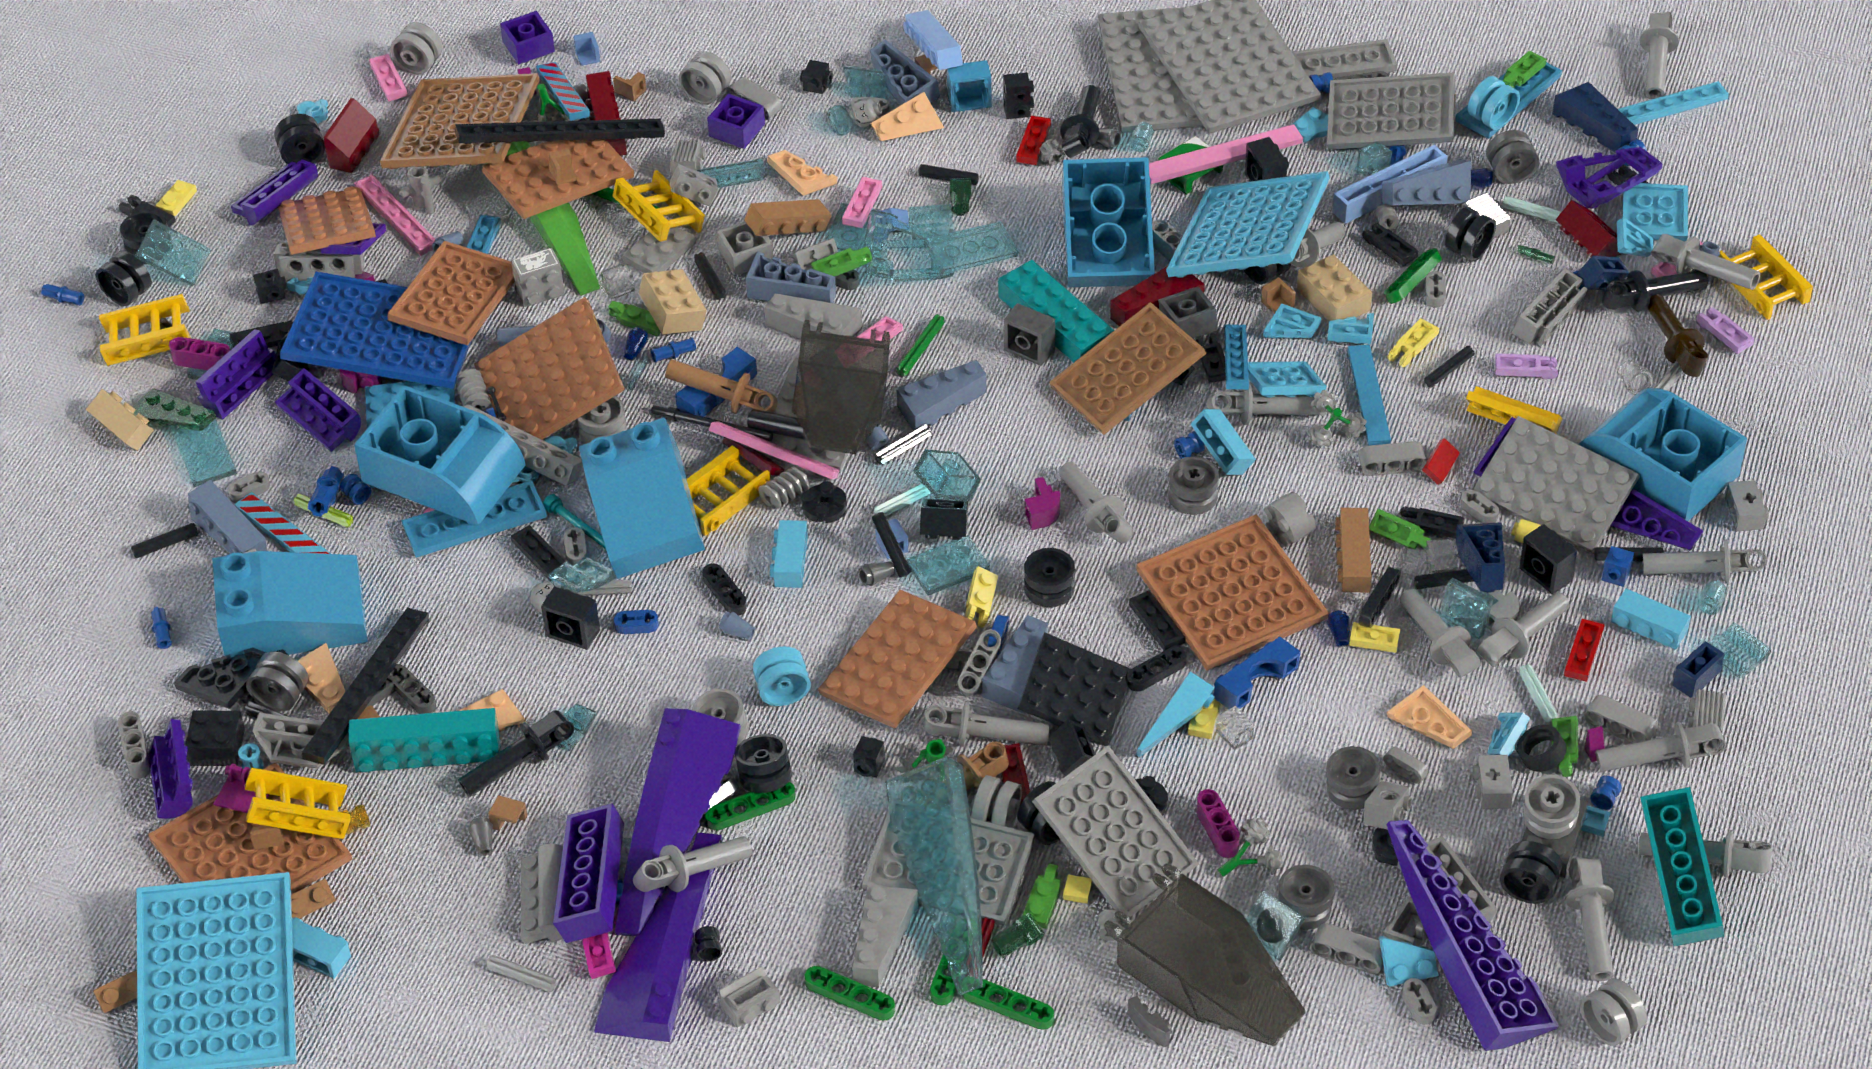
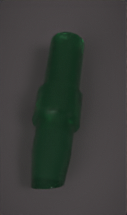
M1517 245L1519 253L1530 256L1532 259L1553 264L1555 261V256L1541 252L1539 249Z

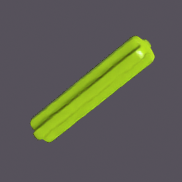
M301 493L297 494L293 500L294 505L311 512L308 510V502L311 498ZM331 506L328 512L321 516L347 528L354 522L352 515Z

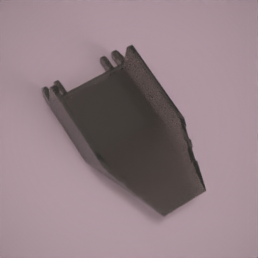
M805 320L801 333L791 411L793 415L797 416V423L799 426H802L803 435L810 448L856 454L866 442L868 435L871 436L874 428L878 427L881 423L888 375L890 334L884 331L882 341L875 340L876 333L872 329L870 339L822 332L823 322L818 323L816 331H810V320Z
M1169 863L1164 864L1161 869L1173 882L1170 884L1166 877L1155 873L1152 876V880L1155 885L1164 891L1133 922L1123 912L1116 911L1113 915L1114 919L1125 928L1123 931L1117 924L1109 920L1103 925L1106 932L1117 941L1118 967L1196 1021L1204 1024L1207 1021L1219 1025V1029L1225 1031L1231 1029L1243 1033V1037L1275 1046L1305 1015L1306 1010L1244 915L1184 875L1176 866H1172Z

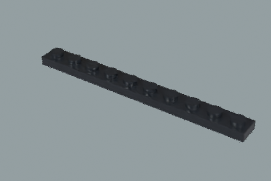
M661 118L455 124V134L458 143L464 144L595 139L614 140L626 138L654 139L665 136V129Z
M406 608L303 749V760L322 765L327 763L349 732V720L360 717L429 621L428 612Z

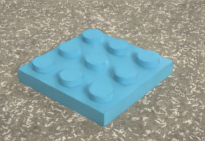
M1640 183L1623 192L1622 217L1652 236L1653 240H1659L1662 234H1668L1676 239L1687 241L1688 186Z
M1306 361L1248 362L1249 380L1264 397L1271 398L1275 397V395H1284L1286 397L1306 395L1314 397L1315 393H1321L1322 390L1327 388Z

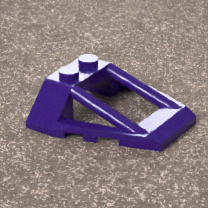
M1642 147L1615 150L1616 154L1602 156V152L1594 153V157L1583 158L1582 155L1572 156L1556 161V166L1566 191L1586 208L1593 209L1611 201L1623 192L1656 175L1663 168V163ZM1612 162L1590 177L1585 178V166ZM1625 163L1639 172L1616 187L1607 181L1594 184Z

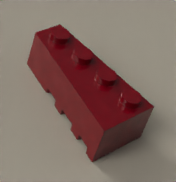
M610 71L587 74L588 99H585V105L591 111L589 120H621ZM605 139L620 156L627 155L625 139Z
M1168 266L1110 300V319L1120 327L1150 302L1159 309V299L1195 287H1199L1204 293L1205 284L1193 274L1181 278L1176 276L1168 277L1166 271Z

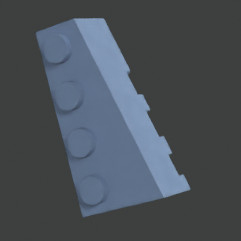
M883 40L870 49L874 70L899 105L922 92L926 94L930 103L940 97L937 79L887 40Z
M1458 159L1451 163L1437 165L1434 168L1417 171V173L1383 181L1382 203L1389 205L1465 203L1470 200L1471 161Z
M758 251L746 277L747 298L769 301L774 294L834 303L836 298L835 276L813 269L806 271L801 269L798 264L792 263L788 265L782 263L780 258L773 257L770 259L764 257V253Z
M974 360L896 388L897 407L913 431L924 424L932 426L943 415L947 414L949 416L955 412V408L958 406H965L987 393L986 373L979 362Z
M211 480L188 493L189 504L187 506L190 510L191 520L230 554L244 553L251 549L267 551L266 538Z
M1029 615L1025 617L983 677V698L1025 715L1024 711L1017 708L1044 632L1048 633L1047 622Z

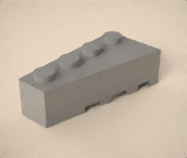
M876 885L867 886L853 962L854 981L869 987H880L892 962L891 959L901 944L902 936L905 931L907 932L910 920L918 909L917 889Z

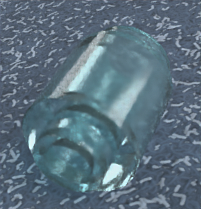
M837 105L829 109L827 116L833 132L840 136L848 134L851 131L852 122L846 107Z
M1141 122L1134 127L1129 139L1131 149L1136 152H1145L1148 149L1154 135L1152 126L1149 123Z
M1711 581L1704 586L1697 601V606L1703 613L1714 615L1720 611L1727 596L1725 585L1719 581Z

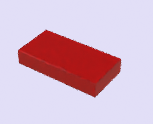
M1443 438L1439 440L1422 471L1439 485L1446 478L1460 452Z

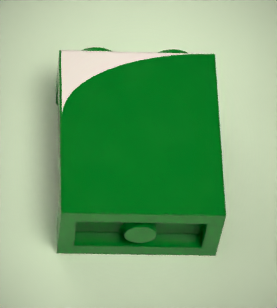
M1194 136L1159 157L1158 161L1210 146ZM1223 165L1167 181L1187 195L1192 192L1193 181L1213 169L1218 173L1223 172Z

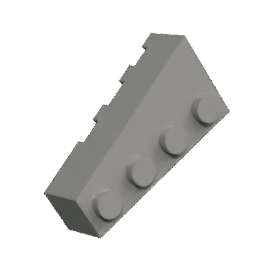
M774 294L764 306L766 326L834 352L852 341L862 328L861 308L781 294Z

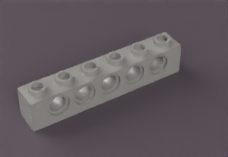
M471 405L463 406L485 415L501 426L518 445L523 454L526 467L566 486L578 480L583 466L581 458Z

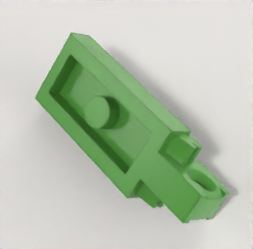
M1529 50L1507 69L1503 82L1512 88H1515L1516 85H1523L1546 65L1547 59Z
M868 246L858 250H851V248L812 262L811 266L813 270L837 276L861 267L873 259Z
M612 301L608 306L609 315L616 317L621 325L657 337L660 335L661 332L648 310L629 304L623 305L621 302Z
M1378 508L1369 525V531L1407 548L1416 550L1417 546L1430 550L1433 544L1430 538L1423 536L1424 530L1420 529L1419 526Z
M1577 716L1552 719V726L1557 728L1566 743V754L1564 759L1558 764L1563 777L1572 776V763H1577L1578 761Z
M1049 863L1045 875H1038L1022 915V923L1047 928L1060 892L1061 880L1057 879L1058 865Z

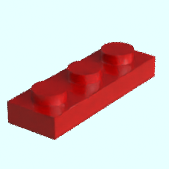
M1030 117L1016 155V162L1037 165L1041 154L1039 148L1042 147L1051 126V118Z
M1581 619L1565 667L1564 676L1585 682L1588 681L1605 624Z

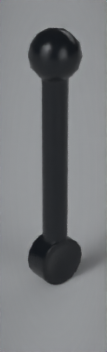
M490 386L487 389V393L491 395L498 413L496 418L505 421L506 415L500 409L495 395L496 389Z

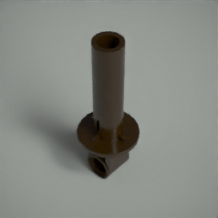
M1662 295L1651 296L1647 309L1668 339L1664 346L1665 357L1673 364L1677 361L1686 375L1699 377L1708 358L1707 352L1703 349L1705 345L1703 335L1696 329H1685Z

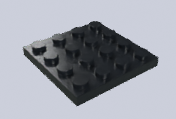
M1044 632L1017 709L1059 727L1066 720H1072L1085 726L1090 740L1106 746L1110 740L1128 683L1127 673L1131 668Z

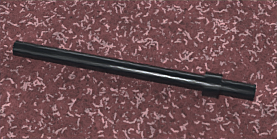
M653 405L651 408L652 414L664 416L667 420H681L710 427L713 422H721L766 441H772L773 433L681 412L678 408H664Z

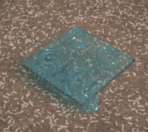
M857 66L843 67L848 83L845 86V94L859 97L860 93V97H864L865 89H867L866 97H886L888 86L884 72L874 68L867 70Z

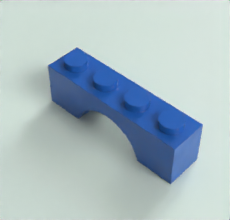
M739 347L734 348L722 358V377L739 382L744 373L750 374V380L757 375L756 358ZM687 385L675 394L676 407L681 412L698 416H706L709 411L725 400V398Z
M1282 637L1268 642L1264 648L1256 653H1252L1248 659L1241 664H1236L1232 670L1225 675H1220L1215 680L1214 699L1233 713L1237 712L1251 700L1253 689L1251 681L1262 676L1284 679L1298 669L1301 651Z

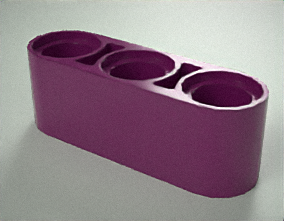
M177 337L169 342L172 360L175 365L208 371L230 351L227 344L192 338Z
M1211 789L1200 791L1197 796V817L1217 853L1223 858H1233L1239 851V830L1218 793Z

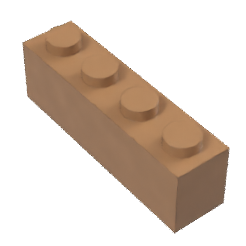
M819 199L751 203L744 221L756 236L825 232L832 214Z
M1340 507V517H1335V531H1339V534H1336V548H1340V551H1337L1336 564L1341 565V569H1337V583L1342 584V592L1370 593L1372 576L1368 508Z

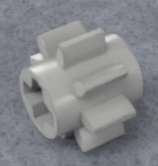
M1056 139L1045 141L1042 147L1039 148L1042 161H1047L1049 165L1059 164L1063 157L1066 156L1062 149V142L1058 143Z

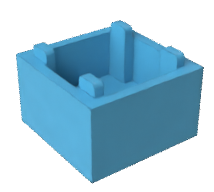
M987 60L963 63L961 66L947 68V97L951 112L992 107L991 73Z

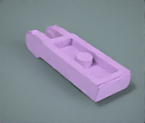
M1710 307L1707 309L1706 315L1703 313L1696 315V322L1703 329H1707L1735 353L1738 354L1754 344V338L1725 314L1715 310V308Z
M1495 354V375L1541 376L1543 379H1554L1558 375V370L1555 368L1557 367V360L1554 357L1525 354Z

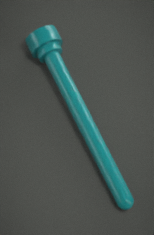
M550 494L545 498L543 506L550 514L558 513L575 527L581 528L584 534L606 549L603 536L563 507L562 500L558 496Z

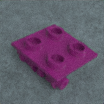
M236 764L226 766L225 775H228V778L214 802L215 806L248 813L252 798L256 797V792L245 790V784L250 772L249 767L243 769L236 766Z

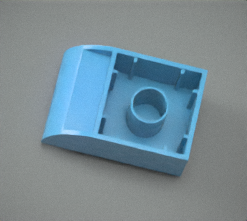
M405 385L402 386L354 444L362 482L477 526L526 465L523 454L512 437L490 418L479 412Z
M1648 388L1634 395L1578 445L1638 473L1639 479L1633 487L1634 490L1689 521L1728 486V482H1733L1740 475L1747 437L1670 391Z

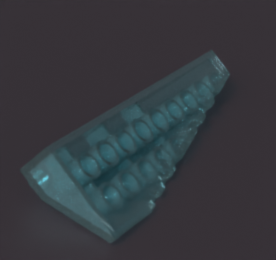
M946 756L885 781L891 827L898 836L899 847L908 861L906 862L907 867L914 876L915 887L918 890L925 912L932 921L933 925L931 927L934 934L938 936L941 952L946 956L949 963L948 969L958 994L962 995L983 987L981 909L976 855L963 765Z

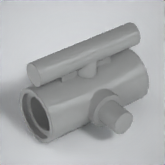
M411 166L407 172L410 184L400 190V195L402 198L411 196L414 206L426 208L427 214H433L435 210L431 189L434 188V185L441 183L439 175L428 176V170L425 166Z

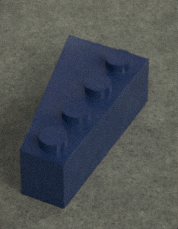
M1590 82L1555 95L1552 112L1554 116L1565 118L1567 124L1572 127L1576 125L1583 129L1582 133L1587 136L1596 137L1598 143L1613 152L1637 139L1639 129Z
M1502 522L1457 525L1455 551L1478 589L1487 593L1503 590L1505 557Z

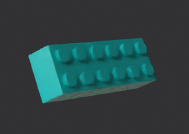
M1033 260L998 278V297L1010 308L1013 309L1018 303L1055 319V347L1073 363L1115 331Z
M495 708L349 720V746L356 773L485 762L501 751V737Z
M1686 787L1641 796L1643 815L1673 946L1725 937L1691 788Z

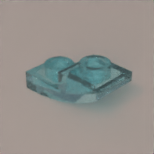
M577 703L564 714L574 725V733L569 739L557 745L567 751H571L576 746L596 716V711Z

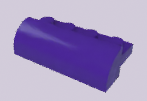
M301 160L298 163L290 162L232 204L231 209L233 213L246 217L249 225H255L277 209L278 206L282 205L283 201L289 200L318 178L316 165L305 160Z
M254 329L195 381L201 393L197 398L202 406L212 415L223 420L273 375L272 369L276 353L273 349L267 347L261 331Z
M303 368L288 382L291 388L279 397L275 404L332 452L345 439L350 442L353 441L360 430L361 417L358 412Z
M170 719L164 737L154 736L148 752L157 818L161 819L179 817L186 813L193 805L191 794L193 781L192 778H189L190 763L186 760L188 749L187 746H184L185 731L181 728V721L177 719Z

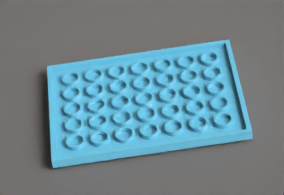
M1328 171L1208 187L1166 269L1168 277L1176 276L1181 278L1189 274L1203 275L1213 271L1225 272L1228 269L1236 268L1243 270L1252 266L1265 267L1270 264H1287L1293 261L1330 179Z
M289 872L136 888L138 1069H254L297 1064L291 878Z

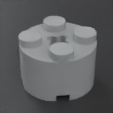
M1289 492L1264 507V512L1269 520L1266 522L1268 530L1272 534L1277 532L1285 547L1297 542L1316 528L1312 513L1308 515L1305 510L1308 507L1307 504L1295 492Z

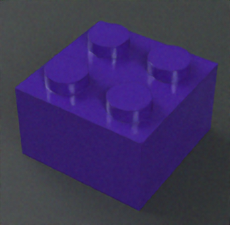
M537 10L500 23L502 42L518 65L555 52L553 33Z
M727 94L707 118L709 137L745 149L765 125L764 106Z

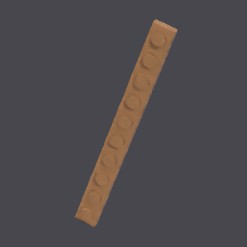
M326 879L291 895L292 918L297 917L300 919L336 901ZM137 969L93 990L103 1014L137 998Z

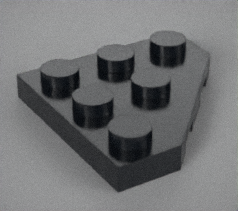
M250 648L244 650L242 655L231 658L229 654L213 659L211 664L199 667L198 664L189 666L174 682L177 690L231 709L247 691L246 683L248 678L256 669V665L261 657L267 652Z

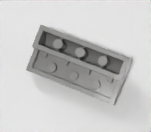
M1443 836L1426 842L1428 844L1426 847L1428 852L1437 856L1443 863L1440 867L1448 877L1452 875L1458 882L1457 889L1462 895L1467 894L1487 921L1490 922L1497 908Z
M539 845L538 853L521 858V940L525 944L547 937L552 942L563 939L553 924L563 846Z

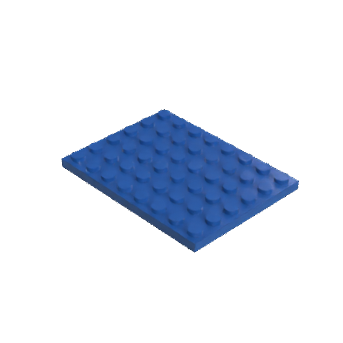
M316 271L280 351V359L454 389L457 376L461 371L472 340L468 345H464L388 321V312L408 287Z

